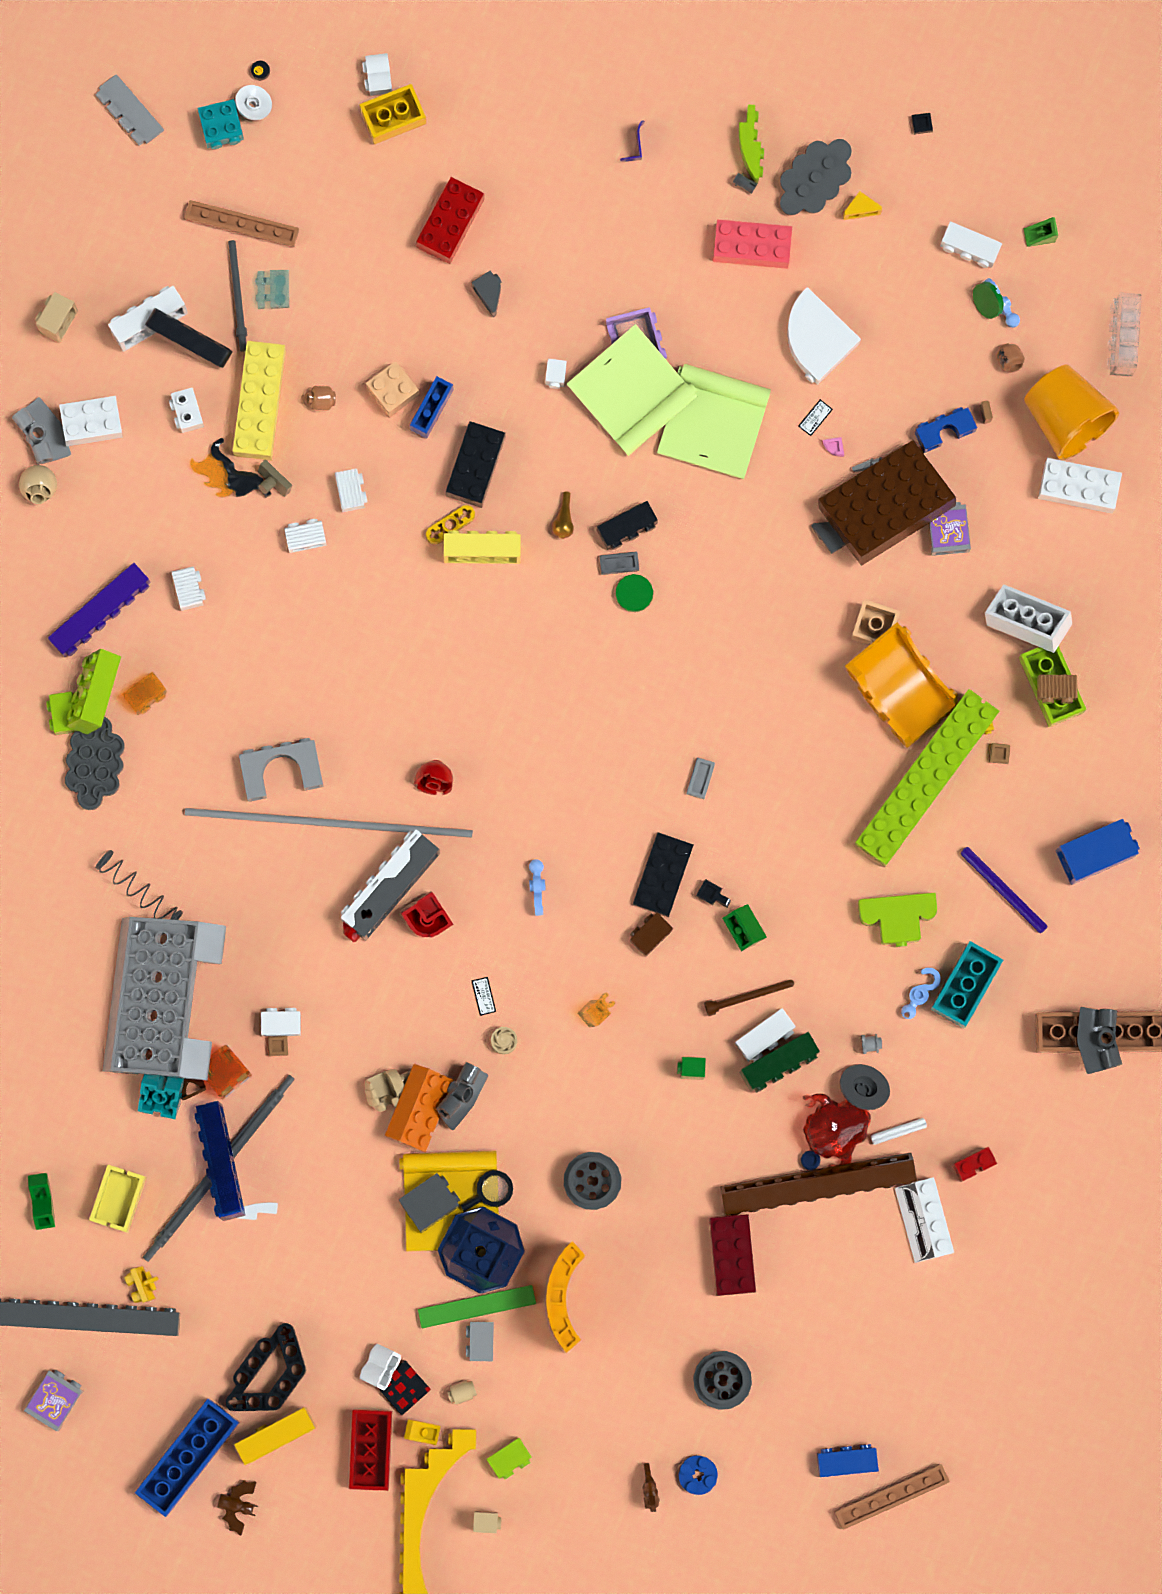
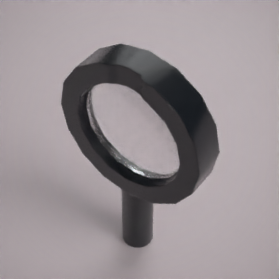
M498 1170L486 1172L477 1183L478 1195L460 1206L464 1212L480 1202L489 1207L498 1208L504 1206L513 1195V1183L510 1177Z

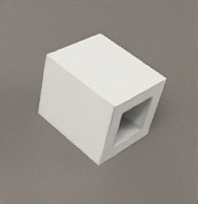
M548 359L545 385H549V388L552 389L564 387L567 361Z

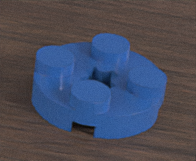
M696 1455L687 1458L683 1462L678 1477L681 1486L686 1491L695 1495H703L710 1492L716 1485L718 1472L711 1460L707 1457ZM695 1470L704 1473L701 1477L702 1480L693 1479L692 1475L695 1474Z

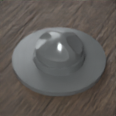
M858 1064L848 1067L841 1075V1092L852 1105L864 1110H875L882 1107L889 1099V1083L885 1076L877 1069L868 1065Z

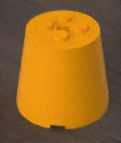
M1068 364L1061 365L1051 372L1044 374L1029 390L1024 399L1060 460L1069 459L1087 448L1086 444L1093 438L1097 441L1119 416L1118 408Z

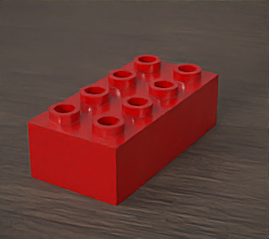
M450 177L416 241L417 248L451 264L485 200L484 193Z
M352 1410L349 1489L389 1491L393 1411Z

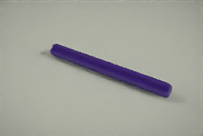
M965 847L960 854L1039 933H1043L1047 929V924L969 847Z

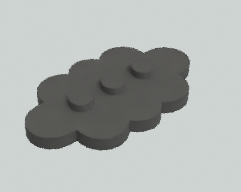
M836 139L829 145L823 141H814L808 145L805 154L794 158L792 169L786 170L780 177V185L785 191L780 198V207L784 213L796 215L803 209L809 213H818L824 208L826 200L833 199L838 195L839 186L847 183L852 173L850 166L846 163L851 156L852 149L846 140Z
M106 717L103 719L102 726L89 734L76 731L71 736L70 745L73 750L66 758V763L70 770L66 773L65 784L72 792L78 793L77 800L79 805L88 811L97 809L102 803L103 796H112L118 791L120 782L117 776L124 768V763L120 756L124 752L125 743L119 735L112 733V724Z

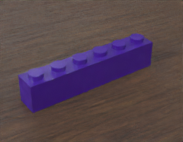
M135 563L131 564L48 637L49 641L64 658L67 655L69 657L78 650L77 647L81 643L85 644L92 638L91 634L96 630H102L106 626L105 622L107 620L117 617L123 606H129L134 602V597L139 592L142 594L150 587L149 584L151 582Z

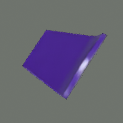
M644 120L640 122L636 135L639 156L621 158V162L642 159L639 131L645 122Z

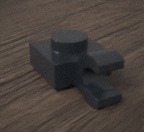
M705 879L696 897L712 906L715 901L726 908L731 903V899L720 894L722 888Z

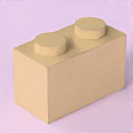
M475 1511L473 1532L497 1534V1529L501 1530L502 1517H498L496 1512Z

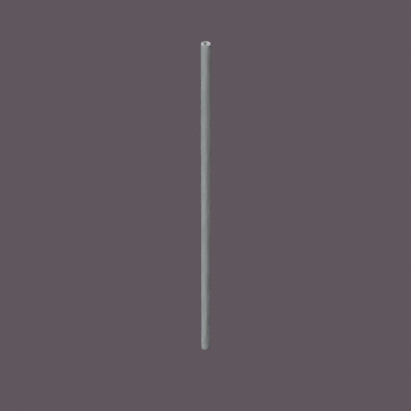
M185 808V816L405 833L418 830L421 834L472 838L473 830Z

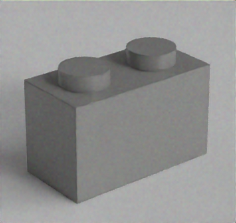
M470 1322V1326H466V1338H470V1345H466V1357H470V1361L493 1362L494 1322Z

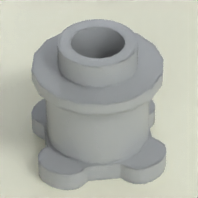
M877 1034L866 1037L861 1035L863 1054L872 1051L879 1053V1049H882L881 1037H878Z

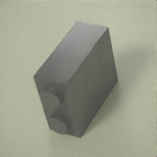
M436 1173L399 1199L400 1204L420 1233H423L459 1208L458 1202L460 1199L454 1191L450 1192L446 1187L449 1183L443 1175L439 1176Z

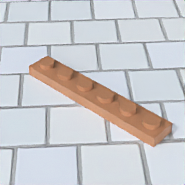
M192 200L189 201L185 220L294 248L299 233L298 227Z
M940 1464L835 1511L842 1530L950 1483L943 1465Z

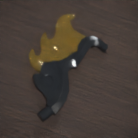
M223 438L213 443L211 453L204 461L195 462L191 458L190 465L192 470L210 479L209 482H204V485L222 489L220 493L215 494L218 497H228L234 491L236 492V497L245 496L253 490L261 491L258 486L264 481L263 478L252 472L235 470V464L220 452L219 447L224 443ZM269 491L267 494L263 493V495L265 496V498L271 496L272 493L271 491Z

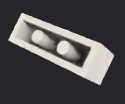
M951 221L940 244L944 251L951 254L953 252L957 253L962 259L967 261H976L983 268L993 267L1002 246L1001 242Z
M782 1008L737 1040L735 1045L748 1062L751 1060L755 1062L764 1056L762 1054L764 1050L768 1048L771 1051L778 1046L779 1043L777 1041L782 1037L786 1040L793 1035V1029L796 1026Z

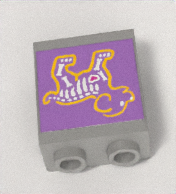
M956 502L955 507L929 523L932 546L931 556L969 553L971 550L966 504L961 505V502Z
M55 1369L54 1372L48 1371L24 1412L59 1432L63 1422L84 1391L80 1389L81 1384L74 1380H71V1382L65 1380V1375Z

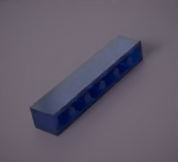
M214 1101L196 1106L197 1113H194L196 1123L200 1125L201 1131H198L200 1142L204 1144L202 1154L204 1160L208 1163L206 1174L212 1183L210 1193L216 1202L214 1206L215 1215L222 1221L246 1216L223 1104L219 1101Z

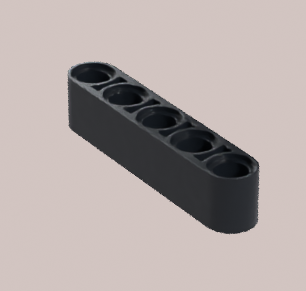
M157 308L153 309L145 323L153 331L221 368H224L233 353L226 346Z

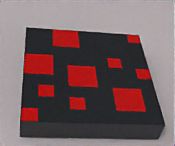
M405 1360L393 1372L388 1387L385 1390H379L401 1415H404L431 1388Z

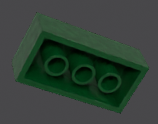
M808 1031L744 1067L739 1073L750 1092L755 1090L758 1093L767 1087L766 1083L772 1081L774 1084L783 1079L784 1073L789 1072L792 1074L801 1068L800 1064L804 1062L809 1064L815 1061L820 1050Z

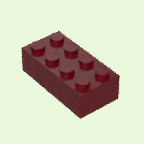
M749 1214L709 1218L716 1296L756 1293Z

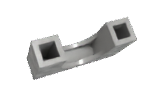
M310 738L300 739L299 743L295 744L284 742L280 744V747L275 748L272 745L261 747L260 751L255 752L254 749L242 751L243 754L239 755L248 802L267 799L263 778L264 770L270 761L279 757L290 758L299 765L305 791L324 787L315 741L310 740Z

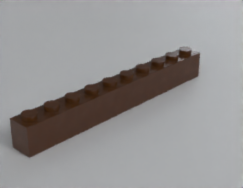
M910 1152L720 1186L725 1215L735 1216L747 1211L757 1212L764 1208L775 1209L781 1205L791 1206L803 1201L814 1202L820 1198L831 1199L837 1195H852L859 1191L870 1192L876 1188H891L898 1184L909 1185L917 1181L914 1159Z

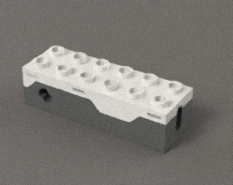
M418 830L410 831L403 839L404 844L401 847L397 846L391 853L392 858L388 862L385 860L378 868L379 873L376 877L372 875L366 882L367 887L364 891L360 889L353 897L354 902L352 905L347 904L341 911L343 934L352 942H357L360 937L366 941L440 855V849ZM365 913L367 915L369 913L372 914V917L370 919L367 917L365 919L362 918L363 914Z

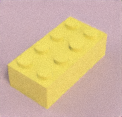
M455 530L448 531V533H444V563L521 564V534H517L516 531H506L505 534H498L497 531H487L486 534H479L478 531H467V534H459V531Z

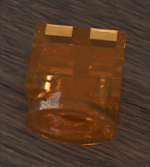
M227 1044L210 1056L207 1082L222 1100L253 1076Z

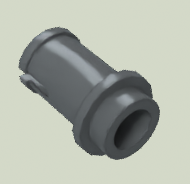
M738 173L733 183H735L736 187L738 185L752 194L758 183L743 176L744 173Z

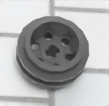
M586 1152L578 1155L568 1164L564 1173L563 1185L567 1196L575 1205L583 1209L598 1210L607 1207L617 1198L621 1189L622 1177L618 1166L610 1157L600 1152ZM590 1163L596 1164L595 1170L589 1168ZM578 1170L584 1172L582 1177H577L576 1172ZM603 1170L609 1171L608 1177L602 1176ZM591 1175L593 1178H598L596 1186L588 1185L587 1179ZM579 1184L583 1185L584 1190L582 1192H578L576 1190V1187ZM604 1184L609 1186V1190L607 1192L602 1191V1186ZM590 1192L596 1193L595 1199L589 1198Z
M728 1351L713 1352L705 1356L696 1366L693 1376L694 1389L699 1399L707 1406L718 1410L732 1409L740 1405L749 1395L752 1386L751 1371L747 1363L737 1354ZM718 1362L724 1363L723 1369L717 1368ZM733 1367L738 1370L736 1375H732L730 1372ZM711 1371L713 1373L712 1378H706L705 1373ZM720 1375H726L728 1377V1379L726 1380L727 1385H719L718 1382L720 1381ZM738 1382L740 1388L738 1390L733 1389V1383ZM709 1386H714L715 1391L713 1393L707 1391ZM723 1391L728 1392V1398L723 1399L721 1393Z

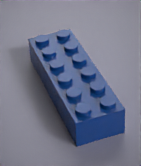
M208 1398L136 1490L135 1494L164 1517H168L240 1422Z

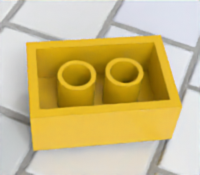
M412 84L359 104L360 112L374 145L427 124L426 116Z

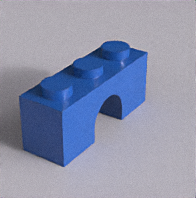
M963 407L953 410V414L949 416L943 414L936 417L932 423L927 421L919 424L915 435L923 453L941 447L943 442L940 437V431L943 429H952L958 439L976 432L977 426L969 408L963 409Z

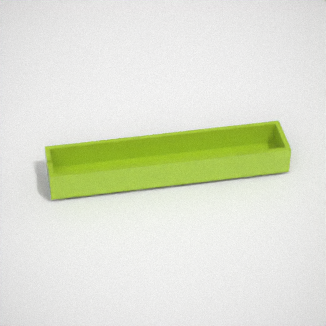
M970 689L967 690L855 842L857 847L885 867L1000 712L987 701L983 704L981 702L983 698Z

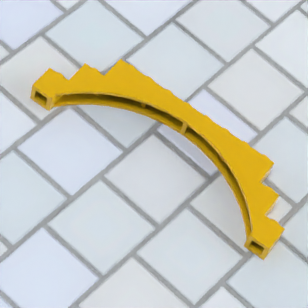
M453 1429V1433H449V1445H452V1449H429V1453H425V1465H429L428 1469L405 1468V1472H401V1484H405V1492H401V1504H404V1512L400 1513V1524H404V1532H400V1544H404V1552H400V1564L404 1565L403 1572H400L399 1584H403V1592H399V1594H428L424 1583L420 1558L421 1531L425 1513L432 1495L447 1471L469 1450L476 1449V1429Z

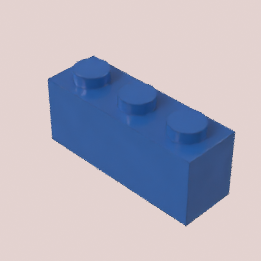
M436 376L410 424L411 431L426 439L428 438L454 390L453 384Z
M871 1444L860 1445V1449L852 1450V1446L840 1447V1451L833 1452L832 1448L821 1449V1453H817L820 1478L879 1472L877 1450L872 1448Z

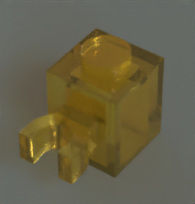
M607 992L603 993L599 999L590 1000L577 1013L589 1028L599 1026L611 1014L607 1008L613 1007L616 1003L614 1000L608 1004L605 1002L606 997L609 996Z

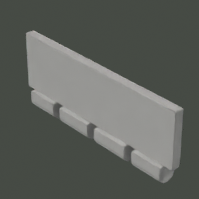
M117 74L99 87L100 91L96 93V97L103 105L111 102L106 108L115 119L123 116L118 122L127 133L135 130L130 136L139 146L144 142L148 144L164 131L163 127Z

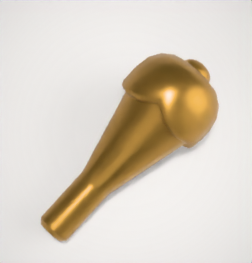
M569 491L563 492L562 506L552 527L554 535L561 539L570 537L574 531L569 507L571 496Z

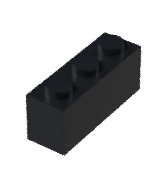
M645 501L597 526V532L606 549L612 548V550H615L623 545L622 542L638 538L639 533L643 531L647 533L655 529L658 519L648 501Z

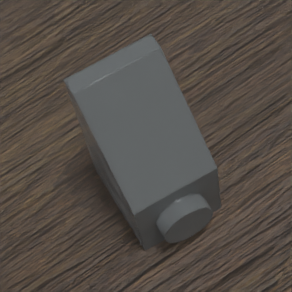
M490 270L473 281L472 288L492 317H495L502 281L496 273L493 275Z

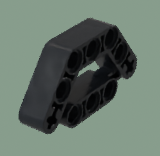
M283 1323L277 1328L270 1339H260L233 1376L236 1386L225 1402L229 1410H278L302 1380L307 1370L296 1331L291 1324ZM286 1326L287 1329H291V1332L288 1334L289 1339L294 1338L295 1342H288L284 1345L283 1341H287L285 1335H281V1332L284 1330L283 1327ZM264 1341H268L271 1344V1349L268 1352H263L260 1348L261 1343ZM280 1343L287 1369L269 1393H244ZM290 1345H294L297 1348L296 1355L292 1357L286 1353V1349ZM252 1357L259 1359V1366L257 1368H251L249 1365V1360ZM295 1364H300L303 1368L300 1375H294L292 1372V1367ZM240 1373H245L248 1377L245 1384H240L237 1380ZM283 1380H288L291 1383L290 1390L283 1391L280 1384ZM243 1396H246V1408H243L244 1404H238L236 1408L230 1404V1400H233L234 1397L237 1400H244ZM253 1396L258 1397L260 1400V1404L256 1408L251 1407L249 1404V1400ZM270 1397H278L279 1405L277 1407L269 1405Z

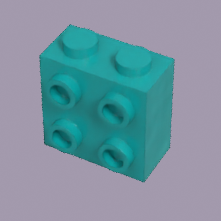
M234 99L198 108L207 149H219L222 145L229 143L230 145H236L244 140Z

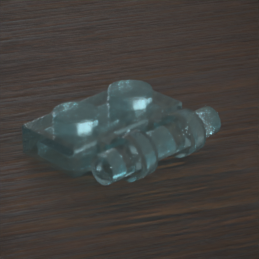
M270 270V277H265V271H257V278L255 279L257 295L255 298L258 309H265V302L270 301L271 309L290 308L289 270ZM265 285H270V294H265Z

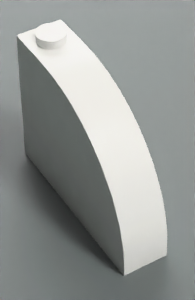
M808 287L799 295L789 317L787 328L788 344L794 360L805 373L807 380L818 385L860 344L861 338Z

